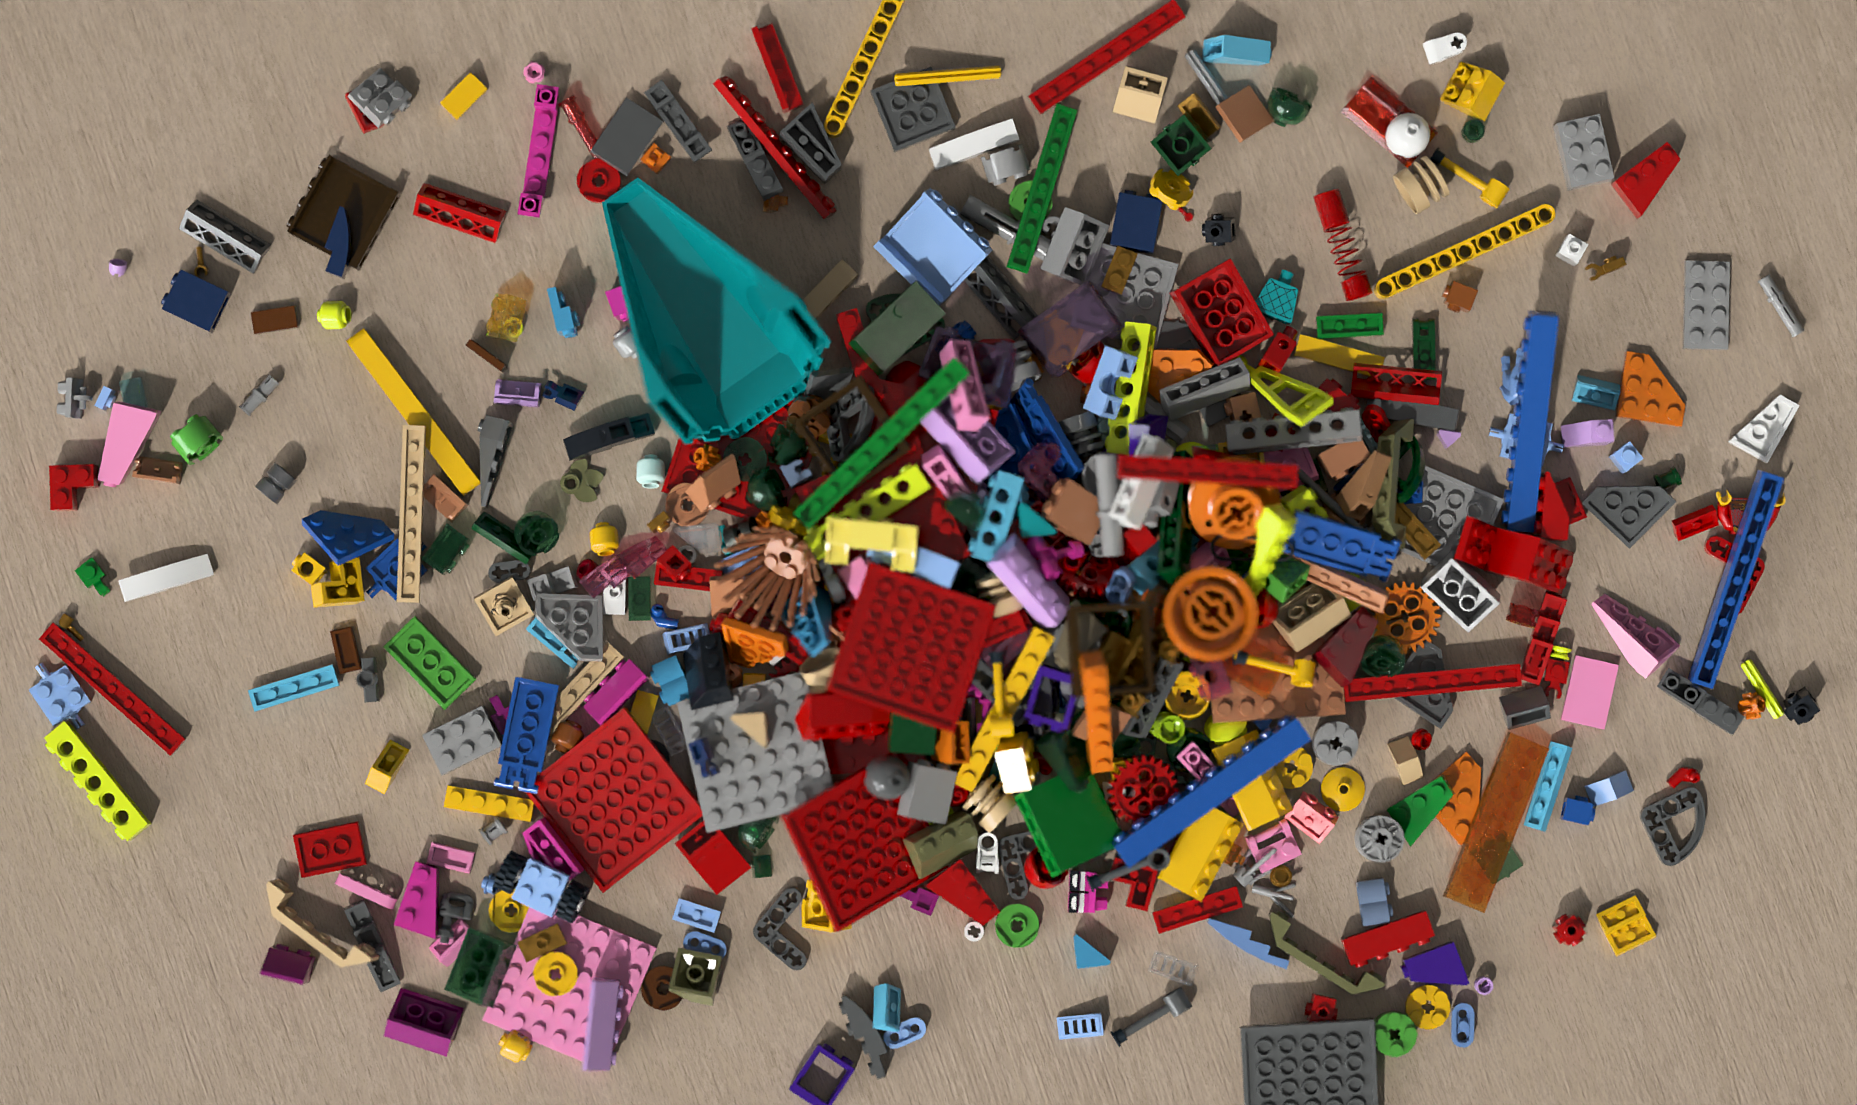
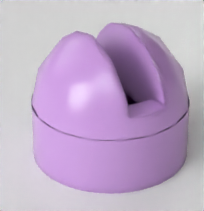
M111 259L109 261V272L112 276L119 274L118 277H121L125 274L127 269L126 261L122 259Z
M1480 976L1475 980V990L1481 995H1487L1493 990V982L1486 976ZM1485 980L1487 981V982H1485L1484 984H1482V985L1478 988V986H1479L1482 982H1484Z

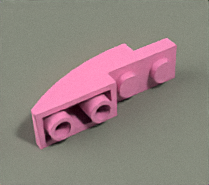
M1193 741L1176 756L1197 780L1203 778L1205 772L1215 766ZM1233 796L1220 804L1232 818L1239 812Z

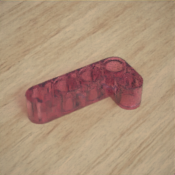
M1054 443L1036 444L1018 464L1019 474L1043 504L1049 500L1054 484L1059 481L1050 470L1060 458V449ZM1046 448H1047V450H1048V456H1047V457L1045 456V450H1046ZM1031 464H1033V471H1032V473H1031V471H1030V465H1031ZM1044 480H1046V488H1045V489H1044V487H1043Z

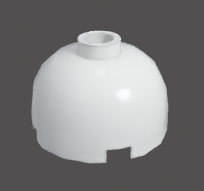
M1415 113L1398 115L1387 127L1385 135L1387 146L1394 154L1405 156L1404 158L1418 156L1425 150L1430 141L1428 123L1423 117Z

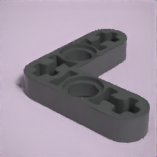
M825 558L820 561L817 560L836 605L845 602V595L831 563H825Z
M1030 831L1006 836L998 843V851L1008 892L1016 900L1023 899L1028 893L1020 854L1030 852L1037 847L1036 843L1031 848H1027L1023 844V838L1027 835H1032ZM1009 840V843L1014 844V847L1011 848L1012 855L1016 853L1017 858H1010L1004 861L1003 856H1008L1007 851L1001 848V846L1005 845L1004 841ZM1017 862L1019 865L1018 873L1009 874L1006 868L1007 864ZM1022 875L1023 880H1018L1021 887L1024 886L1025 890L1021 891L1022 895L1017 896L1016 893H1012V889L1015 888L1014 881L1009 883L1008 878H1016Z
M788 888L781 894L755 925L753 935L789 968L801 970L806 965V955L778 931L802 900V895L796 888ZM788 892L790 894L795 892L798 901L796 903L791 902L787 906L791 910L787 912L785 907L778 903L780 900L785 903L788 899L786 894ZM775 908L781 909L784 913V917L780 921H775L771 917V912ZM766 917L771 923L777 925L775 929L772 926L769 927L767 930L769 935L767 937L764 935L762 937L758 936L759 930L757 928L759 926L763 928L768 923L764 921ZM780 939L786 943L785 951H775L773 945L776 940ZM792 947L794 951L791 953L794 956H802V965L796 964L793 966L791 964L793 962L791 957L788 956L787 959H784L782 956Z

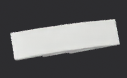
M1012 118L929 149L935 170L1019 141V136Z
M204 554L119 580V585L124 601L127 602L213 576L214 573L208 554Z

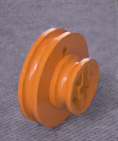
M1239 456L1224 457L1216 460L1258 463L1252 459ZM1191 483L1188 492V508L1195 529L1210 543L1219 534L1225 536L1217 539L1214 545L1226 549H1240L1256 544L1257 540L1243 538L1248 536L1257 537L1256 524L1265 507L1281 505L1278 488ZM1207 520L1212 521V524L1209 526L1205 523Z
M1202 567L1185 574L1169 591L1163 608L1164 625L1172 642L1185 654L1204 661L1221 660L1240 650L1253 635L1258 618L1257 603L1250 587L1238 575L1220 567ZM1185 589L1190 591L1189 596L1184 595L1183 591ZM1207 611L1213 615L1210 620L1204 616Z

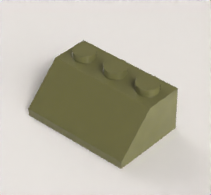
M958 810L947 817L946 824L935 822L906 837L903 841L918 878L922 879L977 850L978 833L971 815Z

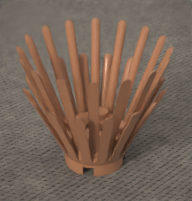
M754 528L755 531L763 533L741 534L740 538L736 539L735 542H750L726 547L722 552L726 553L758 545L762 546L716 563L715 568L725 565L732 566L752 557H757L717 579L715 585L720 586L728 580L731 583H735L754 571L722 598V602L726 604L741 592L739 596L744 599L757 586L735 613V617L740 618L763 591L754 605V609L759 610L752 622V627H758L780 588L771 610V616H774L770 629L773 631L777 628L793 584L788 608V627H790L794 622L802 575V617L805 615L808 600L811 602L812 595L813 597L816 595L815 579L819 582V575L814 554L803 538L806 535L797 534V529Z

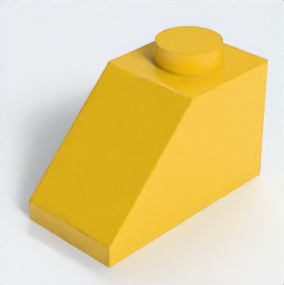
M389 740L371 767L365 784L385 794L401 768L409 749Z

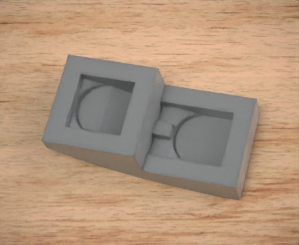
M572 566L527 580L533 601H535L536 593L558 594L579 587Z

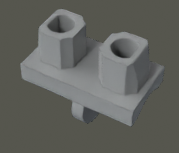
M71 377L66 378V381L58 382L57 391L59 394H66L65 402L57 404V414L65 415L67 418L82 419V409H86V401H92L93 396H86L87 387H83V379Z

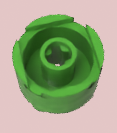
M197 414L188 419V424L185 427L175 430L170 435L172 446L188 465L195 464L193 460L197 458L200 461L205 459L219 446L217 443L218 439L223 440V436L206 416L199 417Z
M1388 1011L1381 1013L1374 1019L1375 1046L1381 1053L1390 1057H1399L1407 1054L1414 1047L1417 1039V1030L1415 1024L1408 1016L1401 1012ZM1391 1029L1394 1031L1398 1029V1037L1396 1039L1394 1037L1389 1038L1391 1036L1389 1033Z

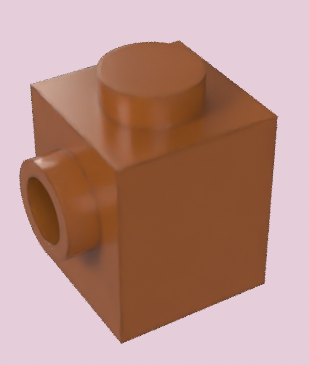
M1453 281L1450 285L1445 286L1442 297L1445 298L1443 303L1448 305L1447 309L1459 313L1461 310L1468 313L1472 308L1478 290Z

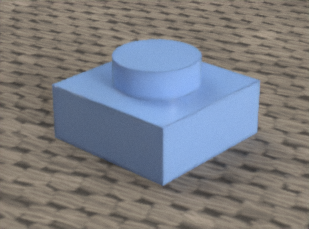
M103 386L94 406L107 411L108 407L111 408L116 400V396H114L116 391Z

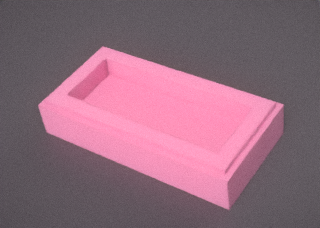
M431 842L427 864L470 874L475 852Z

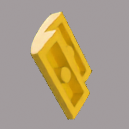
M1636 895L1596 914L1616 957L1656 938V934L1647 920L1646 913Z

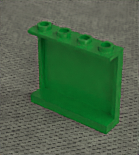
M1088 763L1036 785L1031 790L1023 791L1014 797L1052 877L1115 849L1111 842L1114 840V836L1122 830L1118 827L1114 819V813L1108 807L1105 794L1099 788L1095 774L1091 773Z

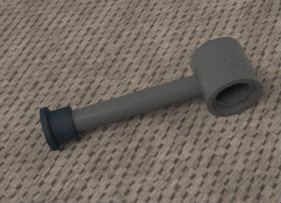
M1161 845L1130 868L1124 865L1099 876L1097 874L1090 877L1087 875L1086 878L1092 892H1095L1094 889L1101 887V884L1148 865L1154 870H1163L1169 865L1170 856L1165 847ZM1156 853L1163 854L1162 859L1159 861H1153L1152 857Z
M1182 987L1175 989L1162 998L1165 1005L1123 1030L1120 1028L1115 1032L1111 1031L1110 1033L1117 1045L1120 1047L1121 1043L1128 1040V1036L1171 1012L1173 1017H1176L1190 1009L1192 1004Z

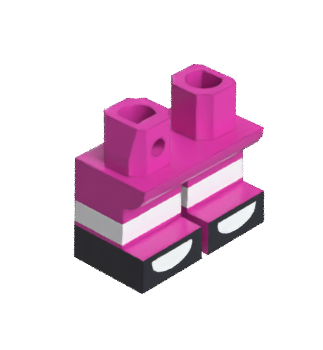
M1069 870V891H1088V893L1068 892V913H1095V910L1107 909L1108 898L1096 897V889H1094L1095 892H1092L1086 878L1087 875L1090 877L1097 874L1096 872ZM1108 882L1101 884L1102 886L1099 887L1108 889Z

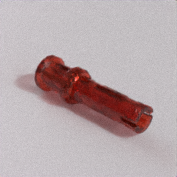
M573 95L563 100L558 106L564 110L568 117V123L574 125L590 152L597 142V138L585 120L586 113L581 111L575 101L576 97ZM590 152V154L592 155L593 159H597V158H598L597 156H595L594 154H592V153Z

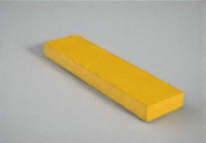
M1302 334L1299 335L1294 353L1296 357L1353 372L1354 363L1383 365L1385 357ZM1358 370L1357 372L1358 374L1371 376L1367 371Z

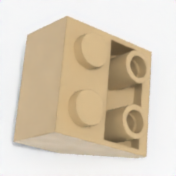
M1125 66L1113 113L1155 124L1168 78Z

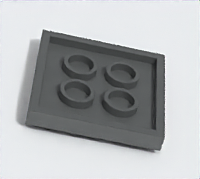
M929 67L921 71H933V69ZM893 81L870 90L894 153L956 129L938 83L896 86Z

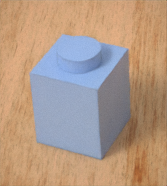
M1630 441L1608 456L1622 474L1643 459Z

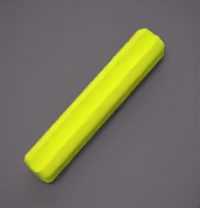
M1751 659L1744 661L1741 664V668L1758 695L1763 697L1768 711L1774 719L1781 717L1784 711Z

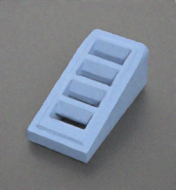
M708 623L664 632L662 635L667 655L686 651L692 645L689 636L691 631L694 642L699 637L697 630L701 629L702 636L709 635ZM680 634L684 635L685 646H682ZM671 636L675 637L676 648H673Z
M1101 1012L1057 1017L1059 1040L1104 1035ZM1086 1019L1087 1032H1083L1082 1020ZM1090 1019H1095L1096 1031H1092ZM1073 1020H1077L1078 1033H1074ZM1064 1021H1068L1069 1034H1065Z

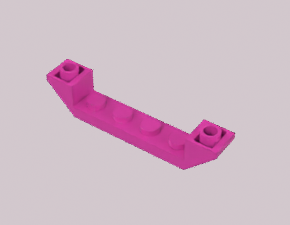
M537 84L535 114L523 193L520 194L518 215L540 218L558 115L559 87Z

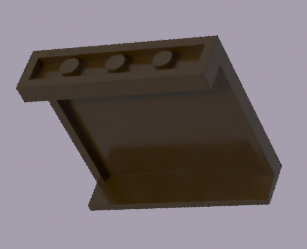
M329 154L327 158L324 157L318 167L320 172L317 177L311 179L308 185V189H310L308 194L300 199L297 208H299L297 214L290 217L286 226L288 227L287 232L331 256L332 251L327 250L325 245L340 206L344 207L348 213L351 230L349 266L360 271L401 194Z

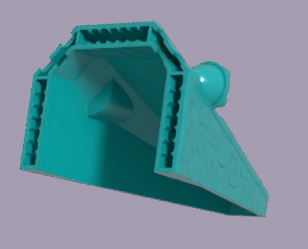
M639 178L629 182L621 190L602 202L647 400L685 444H691L694 441L693 439L703 438L704 442L717 441L720 439V436L729 435L731 439L739 438L805 392L810 373L819 370L824 359L821 355L824 348L829 347L831 341L809 314L802 298L794 295L776 282L772 277L756 267L755 264L743 257Z

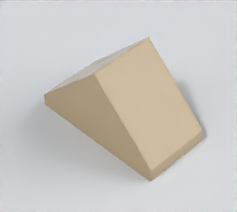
M766 713L732 715L730 719L762 747L766 749L769 747L768 715Z
M1408 736L1387 744L1402 785L1424 778L1419 757Z

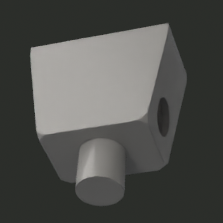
M1160 482L1144 519L1145 526L1156 527L1158 517L1172 513L1180 482Z

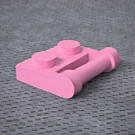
M1285 818L1271 828L1254 836L1251 834L1245 837L1256 863L1273 848L1277 849V852L1259 867L1261 873L1302 855ZM1283 832L1285 838L1260 850L1258 849V843Z

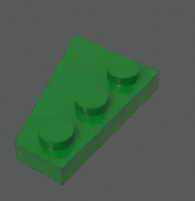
M1441 775L1387 809L1391 818L1400 825L1404 838L1410 847L1455 792L1444 775Z

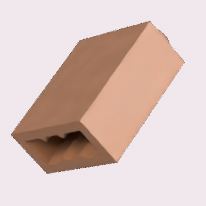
M1059 479L1052 488L1049 500L1043 505L1040 517L1074 541L1079 540L1081 544L1091 545L1100 527L1099 517L1096 515V512H1099L1098 498L1070 479Z

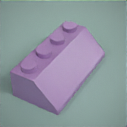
M949 395L921 421V424L977 485L989 477L1016 452L988 420L978 431L958 430Z
M1012 533L987 565L1041 628L1057 626L1066 615V606H1070L1069 596L1055 580H1045L1039 569L1041 566L1040 562L1032 557L1028 548L1015 533Z
M593 977L591 981L583 1071H610L611 1065L616 1064L617 1052H613V1043H618L619 1030L615 1029V1023L620 1021L621 1008L617 1007L618 998L622 999L624 987V985H619V979Z

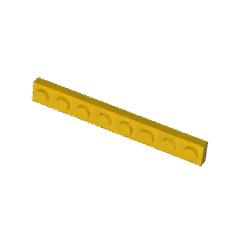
M1034 626L1003 684L1005 714H1012V717L1055 638L1054 635ZM995 701L969 748L970 764H961L957 771L955 784L970 792H973L1002 738H990L989 715H996Z

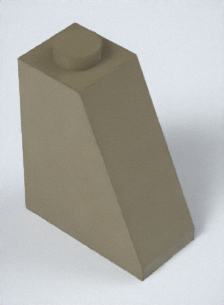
M1076 599L1072 602V605H1081ZM1090 612L1077 613L1080 653L1089 652L1108 631ZM1066 621L1053 656L1056 658L1054 662L1061 669L1064 670L1066 668L1069 671Z

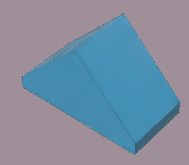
M1075 933L1073 941L1077 969L1106 966L1111 963L1107 957Z

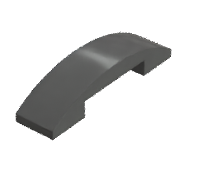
M662 80L644 92L694 163L712 151L709 144Z

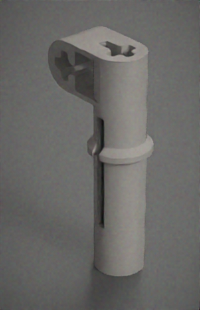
M970 195L960 214L1007 240V244H1013L1016 233L984 215L989 216L1015 232L1018 230L1020 220L1016 221ZM1055 216L1046 218L1041 231L1047 234L1049 231L1047 225L1051 226L1053 223L1056 224L1057 228L1060 218ZM1040 234L1034 256L1043 260L1051 240Z
M1117 455L1094 456L1099 511L1096 512V515L1099 517L1100 534L1095 535L1091 545H1089V550L1094 557L1124 555L1122 525L1118 519H1113L1109 516L1119 491Z

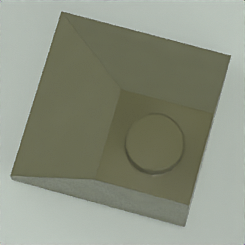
M678 948L669 991L691 1002L713 1006L718 987L722 956Z

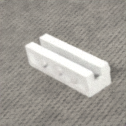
M1143 435L1134 456L1171 458L1174 449L1158 437ZM1124 479L1109 512V516L1113 519H1118L1119 523L1123 526L1140 529L1161 481Z

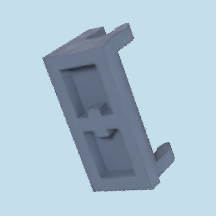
M796 460L787 466L782 465L780 467L792 489L813 478L809 469L802 472L801 467L803 463L801 460Z

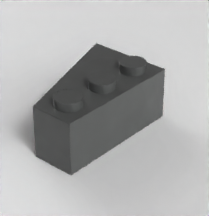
M812 102L780 131L779 137L825 184L841 170L842 164Z

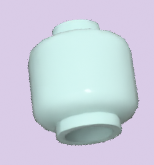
M645 455L636 465L637 481L644 488L652 489L659 487V484L665 480V463L658 459L656 455Z

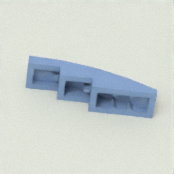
M1207 918L1209 925L1245 952L1265 962L1287 969L1289 960L1269 955L1270 945L1250 940L1251 930Z

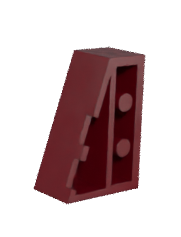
M1363 606L1354 610L1351 613V617L1345 620L1311 655L1341 687L1352 682L1378 621Z

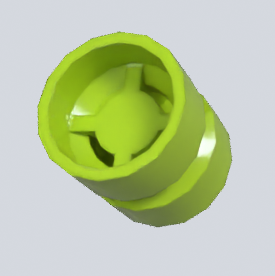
M1161 709L1149 733L1166 743H1176L1184 735L1185 725L1181 718L1167 710Z

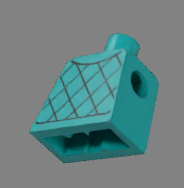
M1282 269L1278 280L1269 278L1255 301L1263 316L1290 325L1292 322L1298 288L1290 285L1294 276L1292 272Z

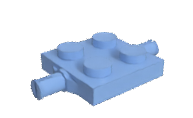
M1511 413L1503 430L1490 427L1489 431L1492 432L1488 434V436L1501 438L1499 457L1509 459V448L1514 443V438L1511 437L1512 425H1516V417ZM1549 422L1546 423L1541 467H1543L1545 456L1549 450L1562 453L1563 449L1560 448L1564 447V444L1551 442L1553 423Z
M43 662L39 664L41 668L37 665L35 669H37L42 679L38 684L30 688L29 692L51 724L56 726L63 720L71 719L76 729L81 728L80 725L84 726L85 723L81 720L78 713L91 701L67 665L49 673Z

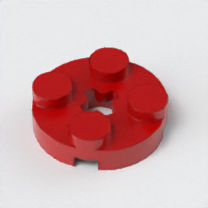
M597 158L590 160V162H587L579 169L577 186L580 193L588 201L602 203L619 191L621 177L617 169L602 159ZM598 175H602V179L605 180V183L601 184L600 187H596V183L593 182V178H597Z

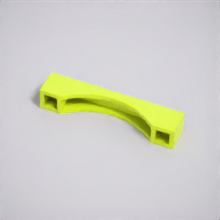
M1280 504L1265 507L1256 524V554L1251 569L1244 579L1250 587L1255 600L1259 592L1265 587V581L1274 570L1275 562L1284 551V545L1293 534L1294 526L1298 521Z

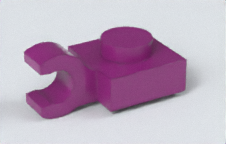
M498 695L489 699L496 711L495 714L491 715V718L500 735H503L509 706L504 708Z
M918 887L916 893L909 890L900 895V897L912 901L910 908L931 916L939 895Z

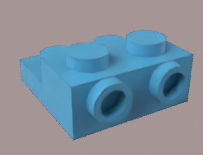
M556 287L548 288L547 292L557 332L560 336H565V338L578 336L577 326H580L578 313L569 306L566 307V300L562 291L559 292Z

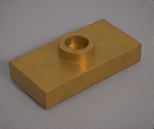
M1196 92L1177 105L1182 114L1188 112L1208 137L1221 128Z
M557 923L518 941L517 944L527 963L567 944V941Z

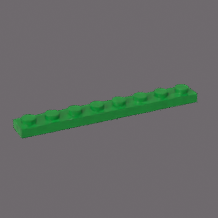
M1058 103L1055 106L1006 267L1026 274L1029 271L1077 114L1076 109Z

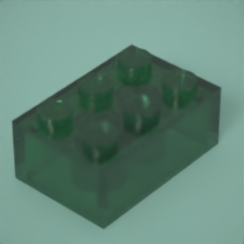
M469 927L444 990L480 1006L493 1008L517 945L485 931Z

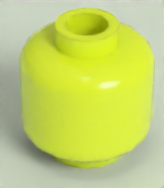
M341 300L323 302L321 308L317 311L318 321L328 330L343 329L351 321V309Z

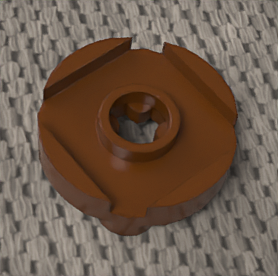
M809 395L808 397L798 396L795 398L788 409V425L794 429L796 427L795 420L824 400L815 395ZM830 407L805 423L815 438L824 434L832 422V416L829 411Z
M655 967L643 979L641 985L642 997L654 1009L670 1010L676 1007L683 999V997L669 991V988L667 989V994L657 991V988L660 987V982L670 985L673 967Z

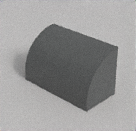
M1541 685L1499 697L1502 714L1508 730L1551 719L1549 702Z

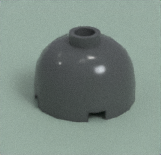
M879 755L867 765L864 783L867 790L873 796L884 800L896 799L907 790L910 783V772L907 765L901 759L891 755Z

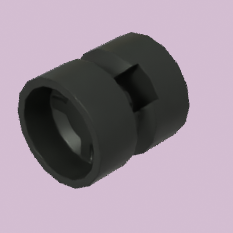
M755 517L746 518L740 521L739 524L735 523L724 528L723 539L727 547L750 542H735L736 539L740 538L741 534L761 533L754 530L757 526ZM748 548L739 549L731 552L735 554Z

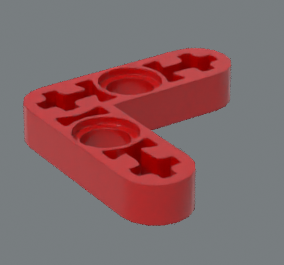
M1712 536L1705 541L1704 550L1708 555L1726 564L1733 543L1721 537ZM1717 540L1719 547L1725 549L1727 545L1729 548L1724 552V556L1721 557L1720 555L1723 552L1720 550L1712 552V546L1709 545L1710 542L1713 543ZM1759 557L1756 560L1759 570L1752 572L1751 577H1755L1753 581L1750 578V588L1745 593L1739 614L1744 610L1764 572L1765 564Z

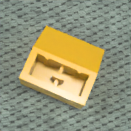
M1460 61L1440 100L1470 117L1485 121L1505 82L1490 70Z

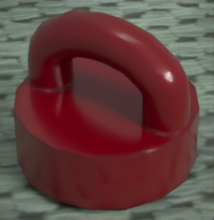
M585 559L577 567V577L586 583H592L598 577L600 567L593 560Z

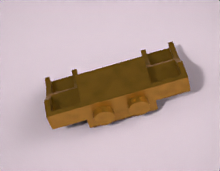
M1161 621L1154 630V641H1151V650H1155L1156 663L1152 664L1153 670L1160 657H1163L1169 664L1175 665V658L1181 651L1172 642L1164 622ZM1140 643L1135 658L1130 661L1126 674L1118 685L1144 683L1142 643ZM1143 692L1114 694L1121 701L1120 705L1134 718L1139 717L1138 712L1144 703L1150 702Z

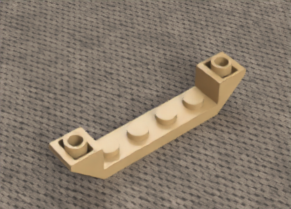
M281 879L268 881L266 887L271 915L336 965L345 967L379 959L380 956L375 953V949L368 944L355 945L350 953L346 948L335 945L327 934L319 933L314 929V925L310 921L302 920L297 916V912L294 909L286 906L294 894L289 889L288 883Z

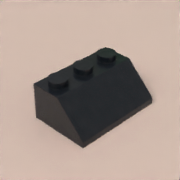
M721 632L698 637L683 654L691 711L734 700L728 652Z

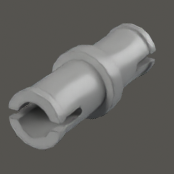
M268 375L257 389L254 388L252 390L253 393L239 407L250 416L262 402L265 403L267 401L266 397L279 386V383L271 375Z

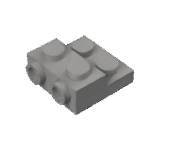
M381 68L348 95V98L378 128L384 123L386 125L391 123L398 111L404 112L411 105L410 100L412 94L398 80L394 82Z

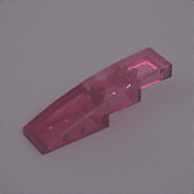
M656 536L651 537L613 556L579 582L594 599L609 585L616 588L630 575L634 579L638 577L667 548Z

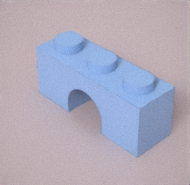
M1105 346L1083 408L1099 416L1116 420L1123 399L1117 397L1114 392L1115 382L1121 376L1131 378L1138 357L1120 349Z

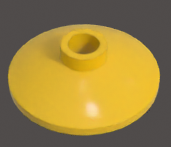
M1340 767L1331 770L1325 775L1321 783V796L1324 802L1336 811H1349L1356 808L1361 803L1365 794V785L1361 776L1350 768ZM1342 785H1345L1348 789L1345 794H1342L1339 790Z

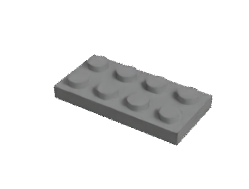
M1684 261L1683 349L1728 350L1730 262Z

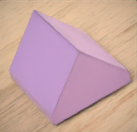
M1444 429L1438 430L1436 434L1445 449L1461 437L1460 432Z

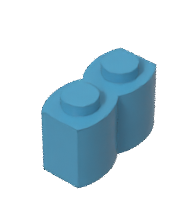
M677 655L652 665L653 671L650 672L654 683H659L662 689L659 695L663 704L668 703L671 707L678 702L689 699L686 675Z

